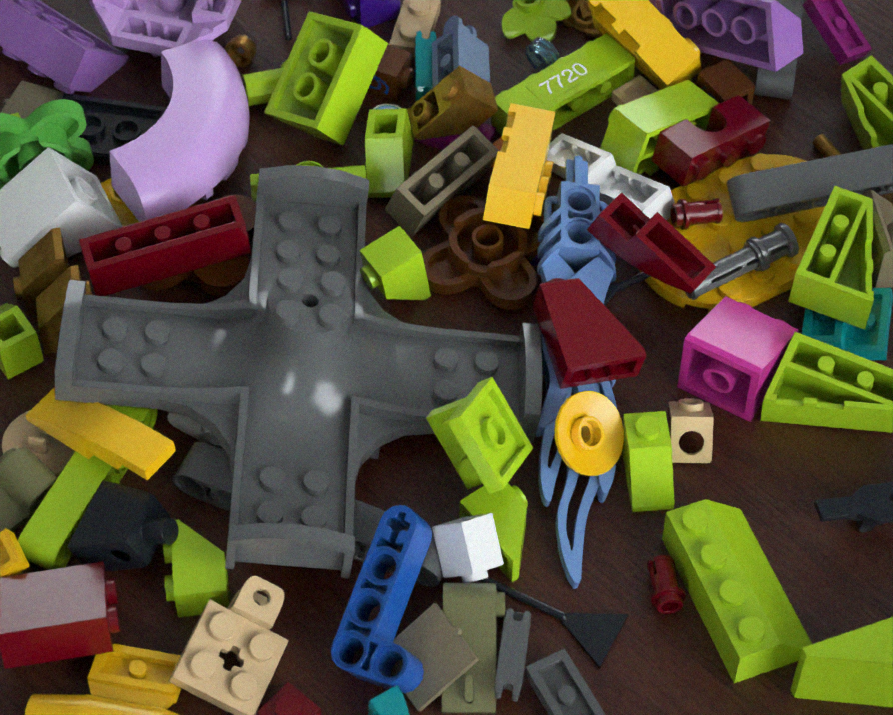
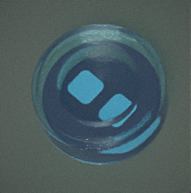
M541 37L535 38L525 48L529 63L539 72L561 58L554 45Z

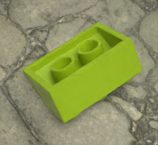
M309 11L264 113L314 137L344 145L388 43L361 24Z

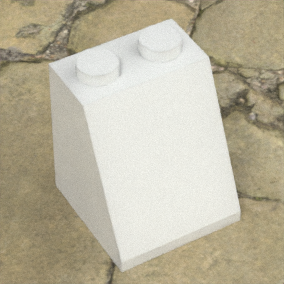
M49 147L0 189V256L12 268L19 267L18 260L51 229H61L67 258L82 251L79 239L123 227L97 176Z

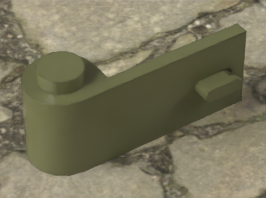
M26 447L9 449L0 457V532L5 528L13 532L28 521L58 478Z
M443 583V612L453 626L462 629V638L478 657L479 661L442 693V714H496V698L494 695L496 678V618H505V592H496V583Z

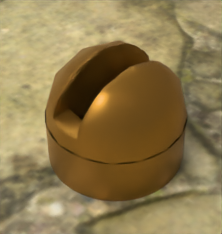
M239 34L229 41L225 46V51L236 66L245 67L255 57L257 47L256 43L249 39L247 35ZM239 47L245 50L243 54L237 50Z

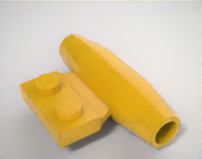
M113 643V652L96 654L87 677L90 695L33 694L27 703L25 715H180L167 709L173 703H177L181 691L180 687L168 682L181 655Z

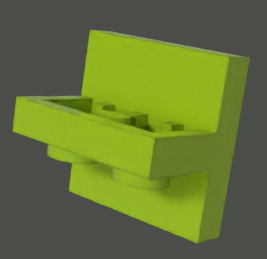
M493 377L479 381L467 397L434 409L426 417L467 489L483 484L489 494L503 490L533 449Z

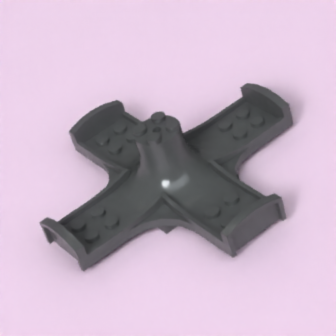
M298 165L259 169L252 257L244 279L224 297L206 304H189L86 295V281L69 280L55 365V400L85 403L99 402L107 405L160 409L188 416L211 431L210 444L222 445L229 456L232 475L225 568L234 569L235 562L341 570V578H350L355 552V536H353L355 482L360 466L368 458L378 459L380 446L400 437L435 434L426 419L429 413L434 409L467 397L479 381L490 377L494 378L530 442H534L542 406V352L539 324L522 323L520 334L517 336L401 322L385 312L368 291L367 284L360 273L363 263L359 250L365 247L366 204L369 180L345 171L318 166Z

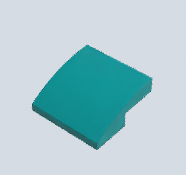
M872 288V291H874V303L865 330L805 308L802 334L868 360L886 361L893 303L891 288Z

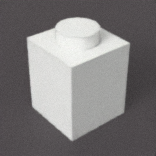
M492 513L462 517L432 527L443 578L462 576L463 583L474 582L488 578V569L504 564Z

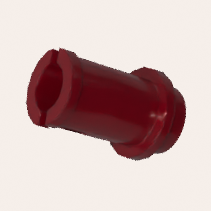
M719 198L693 202L679 199L677 203L671 204L670 217L674 227L687 230L689 225L721 223L723 209Z
M668 555L653 557L654 561L649 560L647 563L654 591L651 596L652 605L662 614L676 613L683 608L686 595L685 591L678 584L674 558Z

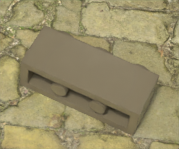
M473 125L395 190L385 211L412 237L439 214L440 208L451 198L460 196L482 178L495 161L499 150Z

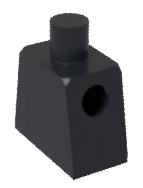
M102 481L67 548L82 565L104 561L106 572L144 568L149 565L159 544H173L176 541L178 524L175 519L170 518L169 513L149 491Z

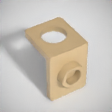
M684 398L678 402H668L671 419L672 462L710 463L712 461L714 422L710 403L695 398ZM688 431H696L704 439L702 448L695 453L684 452L679 446L680 437Z

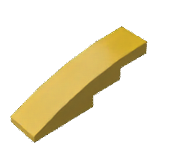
M55 388L25 415L27 421L87 459L95 455L117 470L123 465L147 481L176 451L174 442L171 439L99 402L85 403L55 400Z

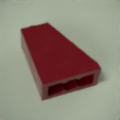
M555 278L539 285L533 308L560 389L638 376L647 356L644 347L579 278L568 280Z

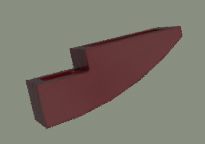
M622 192L596 217L587 229L603 245L629 264L659 281L690 294L716 268L708 258L658 212L650 219Z

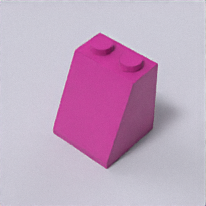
M725 296L685 337L677 387L751 422L763 403L764 396L794 332L799 330L783 320L774 319L753 309L746 303L737 302Z

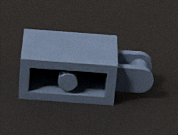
M457 15L450 17L444 25L443 35L432 42V86L435 87L459 65L490 82L489 46L477 38V31L474 27L463 25L462 19Z

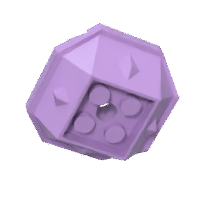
M242 0L89 1L113 46L151 53L155 58L161 55V51L192 41L203 39L213 41L228 31Z

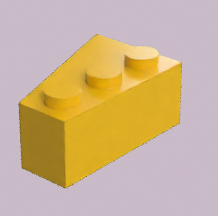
M587 0L595 29L601 35L609 34L635 58V67L659 90L691 80L702 70L700 61L701 51L697 45L687 37L684 39L675 29L672 22L661 14L649 0Z
M510 103L507 124L502 133V140L504 142L501 151L497 152L483 220L530 229L533 215L541 217L554 162L548 161L547 157L556 112Z

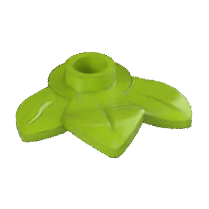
M513 0V8L507 11L502 18L503 34L507 39L525 34L533 43L537 39H544L550 43L556 36V21L572 16L571 8L565 0Z

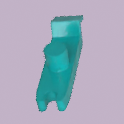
M421 31L416 33L415 102L433 88L432 42L437 40L434 31L430 32L429 39H424Z

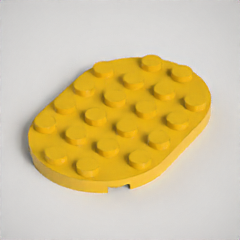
M760 153L738 160L729 167L717 169L703 180H696L684 187L679 186L671 190L675 203L679 199L693 202L719 198L723 209L721 223L689 225L687 230L674 227L712 263L742 249L747 239L751 237L760 238L774 231V227L780 223H785L793 231L799 246L797 255L793 257L784 256L770 263V267L765 271H749L699 296L695 300L690 299L685 291L672 287L653 277L645 279L646 283L661 297L679 307L684 308L685 304L706 308L708 313L725 296L754 307L792 289L795 273L825 206L748 222H737L726 182L733 177L745 173L806 162V160L787 155ZM670 217L667 221L672 225Z

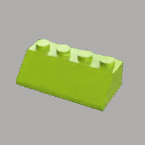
M705 499L666 512L662 540L670 556L674 558L675 566L733 682L737 683L799 661L802 648L812 645L741 509Z

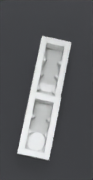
M563 133L550 143L547 160L554 162L552 171L565 179L566 159L574 160L575 156H582V161H588V184L600 185V201L609 205L622 192L650 219L657 212L666 220L670 218L671 204L675 203L670 187L617 166L612 153Z

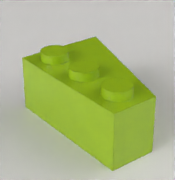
M690 80L668 86L649 95H644L639 99L618 105L612 110L608 117L609 124L600 149L612 153L617 166L639 175L646 172L651 176L659 170V167L651 159L660 131L686 119L697 128L705 131L713 106L720 103Z
M834 186L795 273L788 302L865 330L874 303V291H872V198Z
M794 332L764 396L760 421L892 433L893 369Z

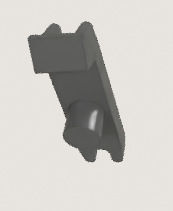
M512 608L505 610L494 684L496 699L501 698L502 691L505 689L512 692L511 699L514 702L518 701L520 696L532 615L529 611L522 613L516 612Z

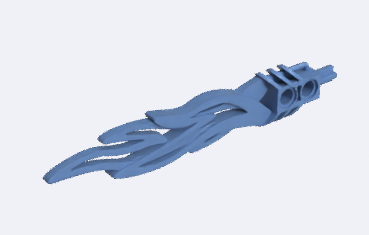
M575 156L574 160L566 159L565 181H561L556 196H549L544 201V223L538 231V242H541L538 247V258L541 260L538 263L537 272L538 275H541L543 283L555 278H562L564 280L579 278L604 304L609 285L616 280V254L587 231L588 227L601 213L600 209L603 211L608 205L600 201V185L588 184V161H582V156ZM552 204H554V213H553V214H552ZM541 332L542 373L546 382V395L541 409L536 437L542 436L538 471L540 497L543 505L548 507L553 496L562 460L557 449L553 463L548 468V457L554 437L555 421L560 407L570 397L571 390L573 394L583 391L598 392L607 397L616 409L617 405L612 391L616 380L560 389ZM616 464L604 474L589 476L588 484L576 514L571 548L566 530L567 512L578 479V473L567 466L565 486L556 513L555 529L561 564L565 576L573 589H576L581 581L584 535L590 506L595 494L600 503L605 501L614 479Z

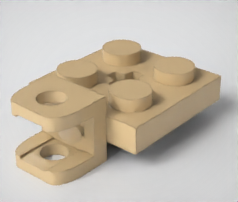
M255 575L243 584L241 589L232 598L228 608L209 600L168 682L233 715H255L289 640L270 631L284 602L283 590ZM256 591H263L267 594L268 598L257 593ZM219 652H234L240 661V667L233 666L230 671L223 668L224 660L219 657Z

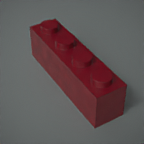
M235 195L79 239L96 296H107L251 253L246 224Z

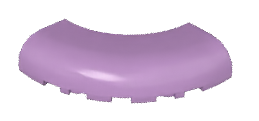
M208 39L196 40L161 51L162 87L170 98L167 109L162 117L144 134L110 151L112 187L139 222L186 209L200 198L207 200L213 195V188L221 180L226 181L233 173L238 164V157L246 146L250 119L246 91L235 63L218 42Z

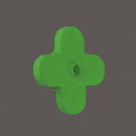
M66 99L49 101L40 105L26 118L0 113V189L48 147L87 171L92 167L94 158L91 145L86 139L79 137L85 131L87 125L83 108L79 103Z

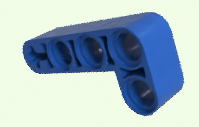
M405 505L390 507L381 517L331 648L332 660L339 668L359 680L386 689L399 686L402 693L411 692L419 686L423 679L424 669L419 658L398 644L393 643L432 538L429 524ZM396 564L393 575L384 579L387 569L391 565ZM380 605L377 617L369 621L368 618L371 610ZM363 647V656L358 662L353 664L352 660L355 652ZM399 660H403L401 671L396 676L391 677V670L394 664Z

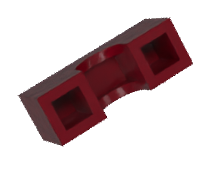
M737 95L713 106L705 131L697 128L687 119L660 131L651 161L684 187L696 180L705 179L717 169L733 165L737 160L749 154L753 155L759 152L766 142L765 135L770 120L740 95Z

